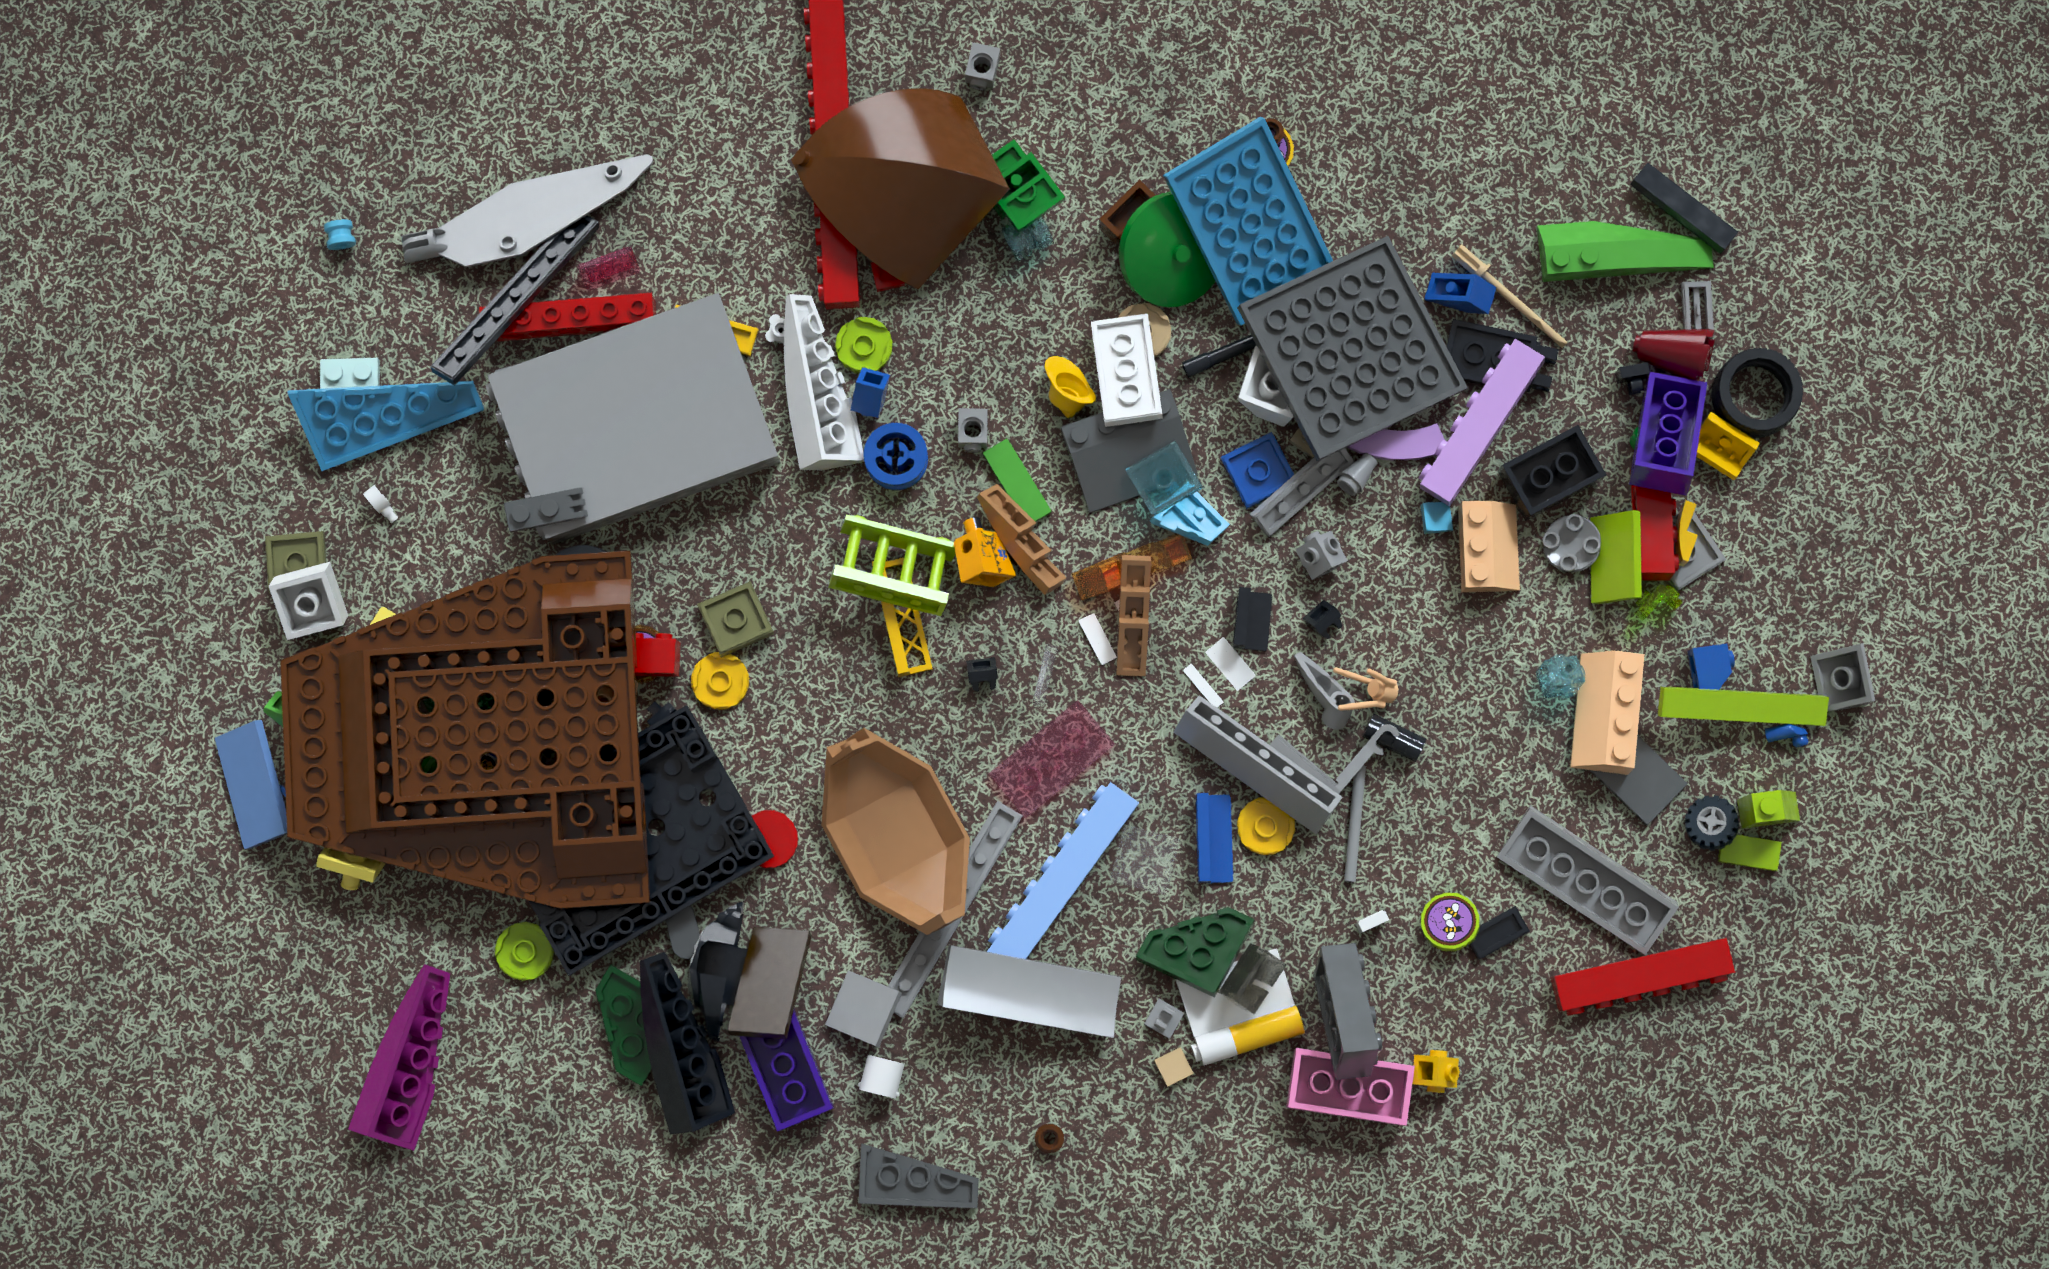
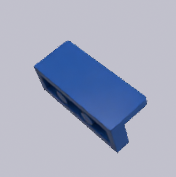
M1197 793L1195 800L1198 883L1232 882L1231 796Z

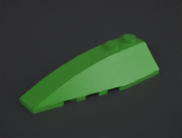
M1597 221L1537 226L1543 282L1714 268L1712 248L1697 237Z

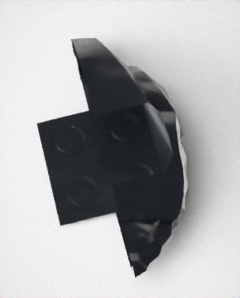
M743 902L728 907L724 912L718 914L716 921L706 926L694 945V953L689 965L687 985L689 996L694 1006L698 1007L705 1017L709 1039L717 1042L720 1041L718 1037L720 1027L723 1025L726 1004L734 1006L748 949L738 947L743 918Z

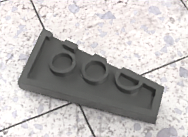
M861 1143L858 1204L978 1208L979 1178Z

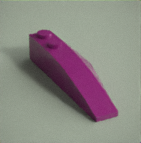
M426 964L421 968L394 1014L379 1045L348 1130L413 1151L415 1150L434 1096L435 1084H432L434 1068H438L439 1056H436L438 1039H442L443 1032L440 1022L442 1012L446 1010L451 973Z

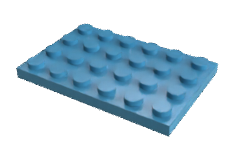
M1257 118L1163 175L1238 325L1245 324L1237 309L1240 304L1333 261L1265 118Z

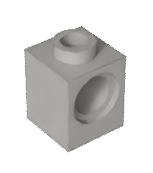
M972 42L965 72V83H969L970 87L977 90H986V87L993 89L1000 61V48ZM979 64H986L990 69L986 73H978L975 67Z
M959 408L958 447L964 448V451L969 453L981 452V448H987L988 409ZM970 425H976L981 429V433L977 437H969L965 434L966 428Z

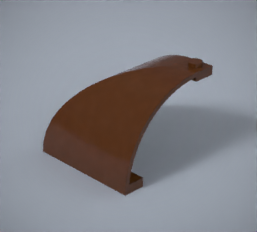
M911 88L895 90L855 103L822 125L791 159L808 194L833 226L871 261L897 279L916 289H919L1009 190L1002 173L962 98L934 89Z

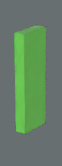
M1008 439L983 452L984 458L1004 491L1035 522L1052 513Z

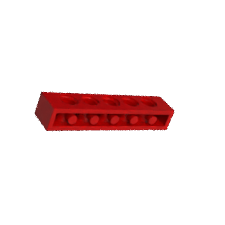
M651 292L531 302L496 341L609 332L656 315L655 299ZM486 306L479 307V313H480Z

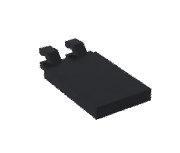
M1456 319L1452 321L1447 349L1464 381L1485 385L1482 383V380L1490 368L1496 369L1501 360L1497 357L1507 343L1511 346L1515 339L1545 357L1544 363L1555 365L1559 349L1540 345L1541 342H1537V336ZM1537 373L1525 392H1530L1531 388L1549 392L1552 377Z

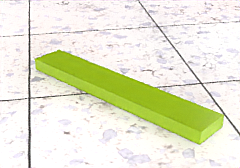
M1661 686L1658 716L1826 726L1829 697L1825 695Z

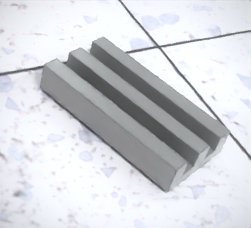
M1711 281L1682 282L1683 329H1691L1689 288H1692L1695 329H1701L1699 288H1704L1706 329L1714 330Z

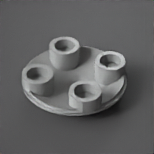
M1571 514L1557 519L1548 527L1543 536V549L1548 561L1557 569L1565 572H1579L1590 567L1598 558L1601 549V537L1598 529L1590 520L1577 514Z

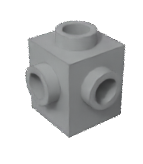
M1318 531L1313 532L1303 538L1305 544L1296 549L1302 565L1306 568L1312 580L1332 572L1348 561L1332 531L1321 535Z

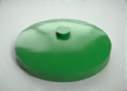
M1166 192L1156 195L1136 209L1123 230L1119 246L1121 272L1131 290L1147 302L1162 307L1183 306L1204 295L1215 283V279L1172 193Z

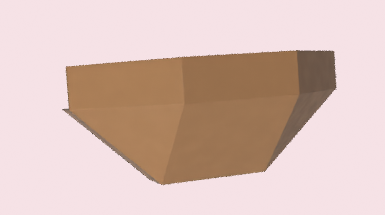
M864 727L848 739L827 747L821 825L859 897L926 935L940 930L964 916L970 837L932 767Z

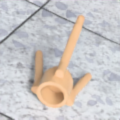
M1337 667L1333 669L1337 674L1367 684L1368 694L1374 700L1339 705L1338 710L1340 711L1372 707L1384 709L1386 703H1392L1397 698V681L1389 679L1372 669H1367V674L1375 679H1370Z

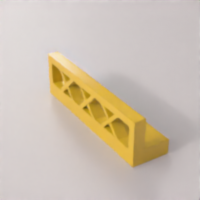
M904 558L885 562L884 577H887L885 569L903 566ZM881 601L898 676L903 677L933 670L919 611L913 609L914 620L908 616L912 609L908 608L904 614L896 609L894 604ZM896 613L902 616V619L899 622V624L897 621ZM906 619L917 626L918 632L912 642L901 636L900 628ZM918 638H920L921 647L915 644ZM902 641H904L905 643L909 644V646H908V648L906 649V651H904V646H903V642H902ZM912 647L923 653L925 665L908 668L906 657Z

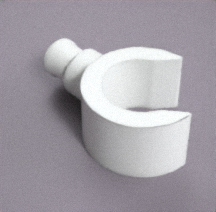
M375 485L363 493L376 511L387 517L390 523H393L398 518L393 512L389 501L380 493Z

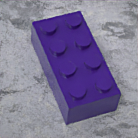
M1655 372L1649 373L1643 395L1629 485L1687 496L1694 474L1707 382Z
M795 1009L787 1039L739 1036L777 1132L835 1109Z

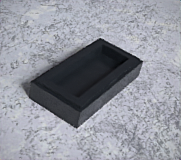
M1514 906L1480 925L1479 932L1475 940L1470 944V947L1476 958L1480 960L1527 934L1530 930L1518 909Z

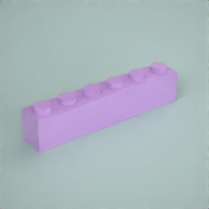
M1517 339L1513 341L1511 346L1506 343L1497 357L1501 360L1496 369L1490 368L1482 380V383L1485 385L1481 392L1477 393L1475 391L1466 404L1469 410L1464 417L1460 415L1457 417L1450 429L1454 433L1448 442L1443 440L1434 453L1438 456L1432 466L1427 464L1419 476V479L1422 480L1420 489L1449 507L1544 364L1545 357Z

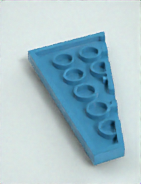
M474 381L458 382L455 386L449 382L288 390V396L321 471L484 410V405Z

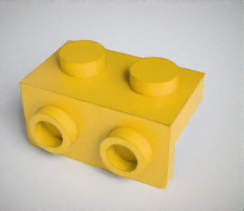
M1710 412L1701 424L1696 457L1714 467L1720 473L1735 480L1760 443Z

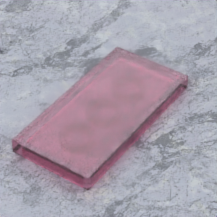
M1077 700L988 775L1023 817L1027 819L1115 746V743Z

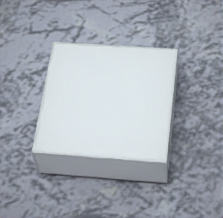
M1381 910L1356 922L1359 933H1362L1388 921L1389 918L1386 912Z

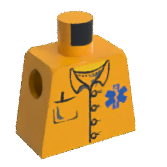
M979 517L965 520L963 524L966 534L954 541L961 583L995 587L1015 577L1016 574L1005 546L997 533L983 530Z

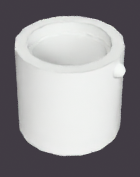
M868 1055L861 1082L858 1083L859 1090L896 1099L899 1096L898 1088L905 1064Z

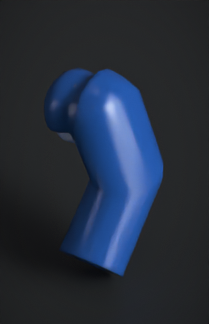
M1782 724L1765 728L1768 743L1792 738L1794 747H1802L1809 742L1806 736L1808 733L1802 727Z

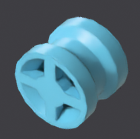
M334 220L324 224V232L328 234L329 238L326 242L328 249L341 250L356 245L355 237L351 235L353 228L351 220Z

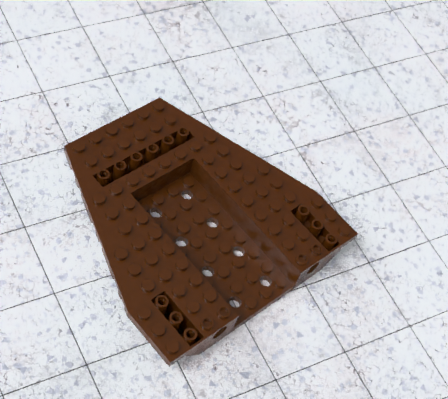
M631 551L541 556L531 560L532 562L516 566L507 570V572L492 578H486L446 594L437 600L428 601L419 607L404 613H398L358 629L354 633L333 639V641L319 647H313L280 660L287 837L559 909L650 903L644 785L641 783L639 759L635 668H638ZM608 686L614 691L613 699L606 703L599 701L597 696L599 689ZM549 690L553 692L554 701L551 705L541 706L539 704L538 696L542 691ZM485 694H490L494 697V705L489 710H482L478 705L480 697ZM425 698H431L435 703L434 710L429 714H422L419 711V703ZM608 745L614 746L617 749L616 758L610 762L603 761L600 755L601 750ZM548 749H552L557 753L556 762L550 766H546L541 762L542 753ZM493 753L497 757V764L493 769L486 770L481 765V759L485 754ZM433 757L437 761L436 770L430 774L424 773L421 768L423 760Z

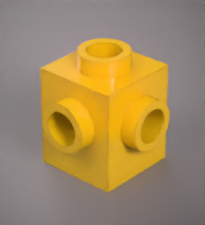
M1430 1050L1429 1055H1414L1413 1066L1415 1068L1412 1084L1427 1086V1092L1445 1093V1087L1457 1088V1080L1460 1073L1458 1067L1459 1058L1447 1057L1448 1051Z

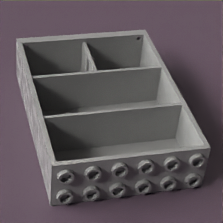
M719 292L487 375L490 382L485 385L491 401L495 405L498 404L499 410L495 412L498 423L504 432H508L509 438L505 439L510 455H513L514 459L517 458L519 465L515 466L517 476L524 486L527 485L529 491L524 493L525 498L574 488H583V494L572 496L573 501L585 499V506L574 509L575 512L587 510L588 517L536 528L539 536L543 540L549 541L552 545L781 463Z

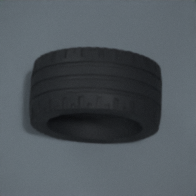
M1753 348L1742 351L1730 358L1722 366L1714 379L1711 392L1714 412L1718 417L1752 438L1772 435L1784 428L1797 414L1803 397L1802 378L1791 360L1777 351L1767 348ZM1751 366L1764 368L1774 374L1781 383L1784 392V403L1779 412L1773 417L1765 420L1752 419L1741 413L1732 402L1729 390L1730 382L1735 374L1743 368Z

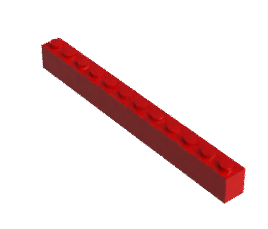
M809 0V8H804L805 25H810V35H805L806 52H811L812 62L807 63L808 80H813V90H808L809 107H814L815 117L809 118L811 135L829 119L849 107L844 0ZM814 202L815 218H820V228H815L816 246L821 245L822 256H817V273H823V284H818L819 301H824L826 309L860 308L857 248L833 226Z

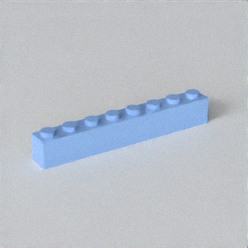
M1111 782L1107 787L1101 785L1092 797L1096 803L1090 811L1084 808L1076 819L1075 823L1079 825L1072 835L1067 832L1057 845L1061 848V851L1055 858L1049 856L1040 870L1044 872L1038 882L1033 879L1024 890L1023 894L1027 896L1020 906L1015 903L1006 915V918L1009 919L1007 925L1003 930L998 927L988 941L992 945L987 952L1027 959L1134 812L1139 802Z

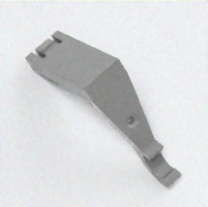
M1386 724L1381 726L1337 777L1336 781L1338 783L1281 735H1278L1270 746L1339 794L1374 752L1379 755L1384 754L1383 748L1377 746V739L1383 732L1390 731L1393 736H1399L1400 734L1393 725Z

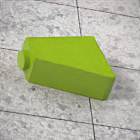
M1775 790L1752 793L1737 800L1742 829L1800 821L1796 792Z

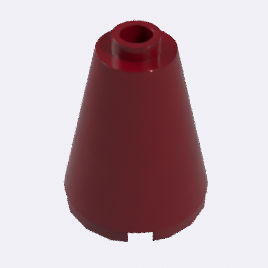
M1712 329L1643 330L1641 336L1636 335L1633 352L1637 353V359L1648 362V364L1674 376L1705 382L1706 379L1700 377H1703L1704 371L1708 372L1715 341L1709 339V337L1712 338L1716 331Z

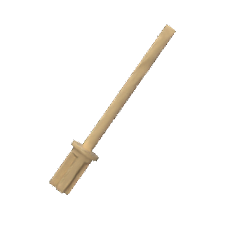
M1462 244L1452 254V257L1471 274H1476L1497 287L1496 291L1561 348L1567 344V341L1486 271L1491 266L1490 264L1486 265Z

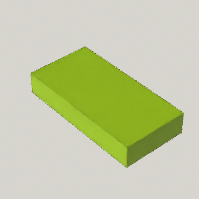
M1736 835L1730 845L1728 844L1725 848L1719 849L1718 862L1776 872L1778 871L1782 842Z

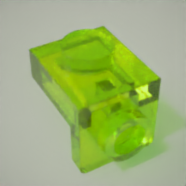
M1660 583L1651 593L1646 590L1642 594V598L1635 602L1639 607L1634 614L1643 621L1661 600L1673 610L1677 609L1683 602L1678 598L1680 594L1670 585L1664 586Z

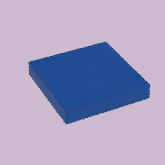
M1272 432L1220 457L1246 509L1266 500L1294 475Z

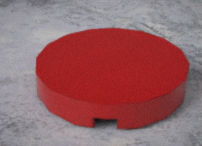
M763 810L752 815L775 856L761 864L760 867L777 868L787 863L794 856L798 847V832L794 823L785 814L775 810Z

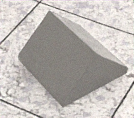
M1864 643L1810 656L1818 695L1829 697L1827 712L1866 706L1875 701Z

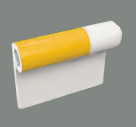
M1277 948L1235 961L1215 998L1176 980L1196 1043L1191 1045L1196 1062L1202 1061L1203 1066L1305 1034L1302 1019L1297 1006L1294 1004Z

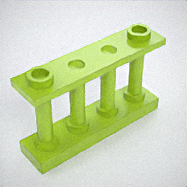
M846 514L840 533L850 535L845 559L842 566L835 564L828 588L941 616L947 605L949 593L941 592L939 588L945 560L952 562L956 554L954 542L944 537L936 538L870 521L863 516ZM861 538L878 543L871 573L855 569ZM889 546L906 550L900 580L887 578L883 575ZM917 553L934 557L927 588L911 583Z

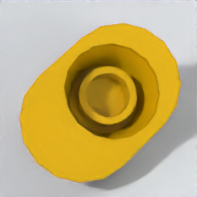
M1059 356L1049 357L1045 361L1044 368L1051 382L1049 400L1067 418H1072L1086 404L1095 402L1096 395L1076 365Z

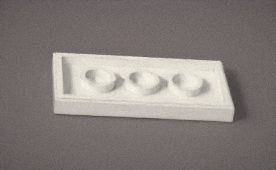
M1148 313L1091 322L1105 427L1163 419Z

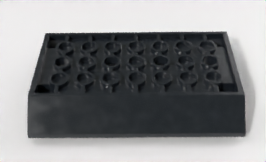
M688 705L638 733L641 783L644 785L650 903L559 909L529 901L541 922V929L568 976L573 975L775 857ZM613 747L601 754L602 760L606 762L613 761L617 756V749ZM706 790H711L716 794V800L711 806H704L700 802V795ZM657 819L662 820L665 824L664 832L659 836L652 835L649 831L650 823Z

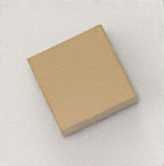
M1181 1047L1154 1060L1167 1087L1194 1074Z

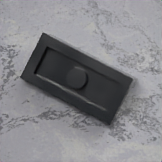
M1239 587L1233 648L1257 651L1267 650L1272 594L1251 592V588Z

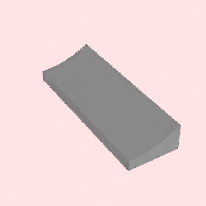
M1531 805L1497 855V858L1644 955L1647 954L1679 908L1677 901Z
M949 945L937 1003L942 1007L1114 1038L1121 977Z

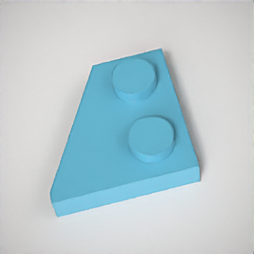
M1190 484L1150 520L1154 525L1206 546L1210 545L1230 525Z

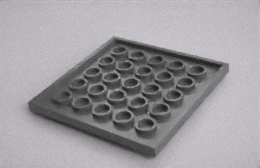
M1389 236L1250 299L1237 307L1316 461L1328 457L1468 388Z

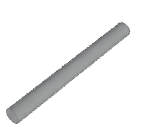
M1364 765L1353 777L1344 874L1345 882H1356L1366 766Z

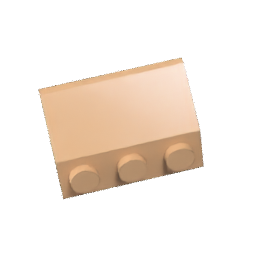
M1491 500L1462 501L1458 506L1461 592L1520 591L1516 505Z

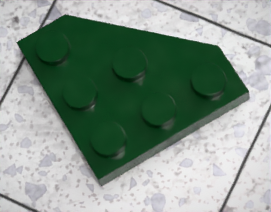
M1230 907L1217 910V913L1202 918L1197 916L1178 922V925L1163 930L1159 928L1150 931L1136 954V961L1215 998L1251 932L1255 919Z
M610 964L595 991L600 1004L615 1070L643 1086L652 1068L643 1024L640 981Z

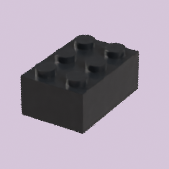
M1579 425L1510 460L1497 471L1525 521L1601 482L1606 476L1603 467Z

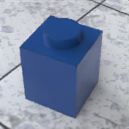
M862 367L855 384L850 411L858 412L863 416L878 418L885 402L890 375Z

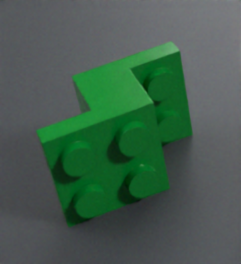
M1015 139L992 154L1009 187L1006 194L993 208L1001 219L1007 217L1018 233L1065 200L1063 193L1032 152L1026 155Z

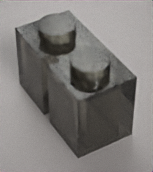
M1250 943L1218 993L1239 1008L1255 1014L1269 992L1252 983L1256 979L1273 987L1285 969L1286 964L1266 949Z

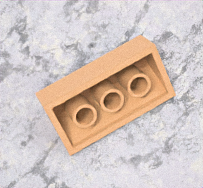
M1623 651L1581 654L1570 768L1629 775L1635 768L1645 654Z

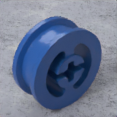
M888 423L874 430L868 437L864 447V461L868 474L875 483L889 490H903L915 485L923 477L928 466L927 447L921 434L913 427L903 423ZM893 438L907 440L915 448V450L909 451L904 443L899 442L901 457L898 458V472L903 471L909 464H913L909 471L900 475L885 473L877 465L879 462H883L890 471H893L891 456L894 455V441L887 443L883 449H879L882 443Z

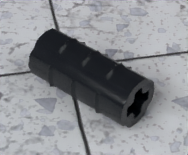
M1373 714L1362 737L1370 740L1381 726L1386 724L1393 725L1398 729L1400 735L1393 736L1390 731H1385L1377 739V744L1387 748L1388 751L1391 750L1401 755V757L1416 762L1425 745L1426 738L1414 733V731L1412 732L1401 727V725L1388 721V718L1384 719Z

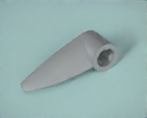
M1302 652L1295 654L1294 659L1305 682L1324 708L1322 721L1331 729H1343L1353 710L1340 711L1338 706L1355 703V700L1333 677Z

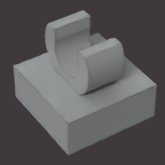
M1158 998L1144 1025L1170 1039L1184 1013Z

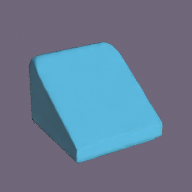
M1426 502L1421 504L1424 534L1453 531L1451 510L1448 505L1443 502Z

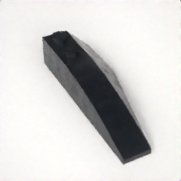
M661 952L640 960V992L647 1050L654 1081L671 1135L694 1132L735 1114L719 1055L715 1048H710L705 1038L707 1032L703 1024H698L692 1013L694 1007L690 999H686L680 989L682 983L666 952Z

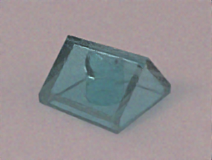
M1176 441L1125 469L1153 517L1203 488Z

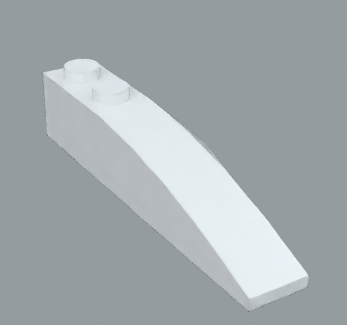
M789 294L786 296L784 365L789 416L800 470L822 471L864 462V452L856 412L850 411L852 398L846 397L842 387L845 380L842 373H837L832 361V357L835 355L831 345H828L823 338L822 333L825 329L813 298L808 295Z

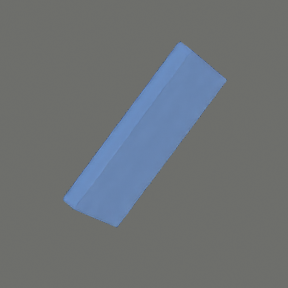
M262 720L252 721L215 737L244 850L257 847L286 835V808Z

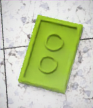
M1630 510L1591 517L1590 521L1596 526L1601 537L1600 554L1591 565V603L1604 604L1642 598L1640 511Z

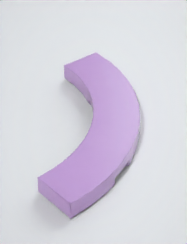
M1436 423L1416 430L1396 431L1384 429L1346 448L1362 455L1368 453L1374 458L1383 460H1419L1436 456L1434 454L1436 449L1445 439Z

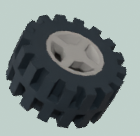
M1708 795L1704 796L1703 799L1695 800V803L1690 805L1685 817V827L1688 836L1695 845L1697 844L1704 850L1706 848L1710 849V851H1715V849L1720 848L1721 850L1733 842L1738 833L1739 819L1734 806L1725 798L1721 799L1719 796L1709 797Z

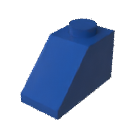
M1432 273L1425 300L1466 313L1489 314L1497 287L1476 274Z
M1727 644L1692 648L1687 652L1693 688L1719 690L1732 673L1731 668L1735 666L1734 654L1732 650L1728 651Z

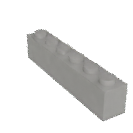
M1200 695L1185 711L1173 732L1315 834L1320 831L1343 798Z

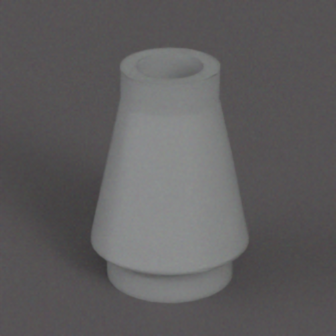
M1364 453L1358 460L1339 473L1340 478L1337 480L1339 487L1351 496H1355L1357 492L1361 493L1373 469L1378 464L1376 459L1370 454Z

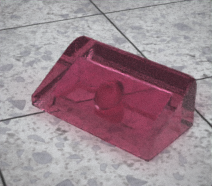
M630 246L577 266L588 291L640 273L639 264Z

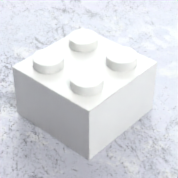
M330 562L275 576L269 585L287 640L342 626L348 617Z

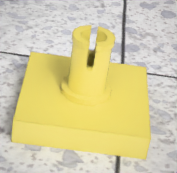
M324 847L318 856L316 867L343 874L341 887L346 890H357L360 887V879L373 883L386 863Z

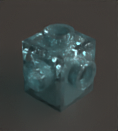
M1564 654L1555 655L1550 659L1544 660L1535 672L1544 698L1560 696L1562 699L1573 697L1585 683V671L1583 666L1579 664L1577 655L1565 657Z

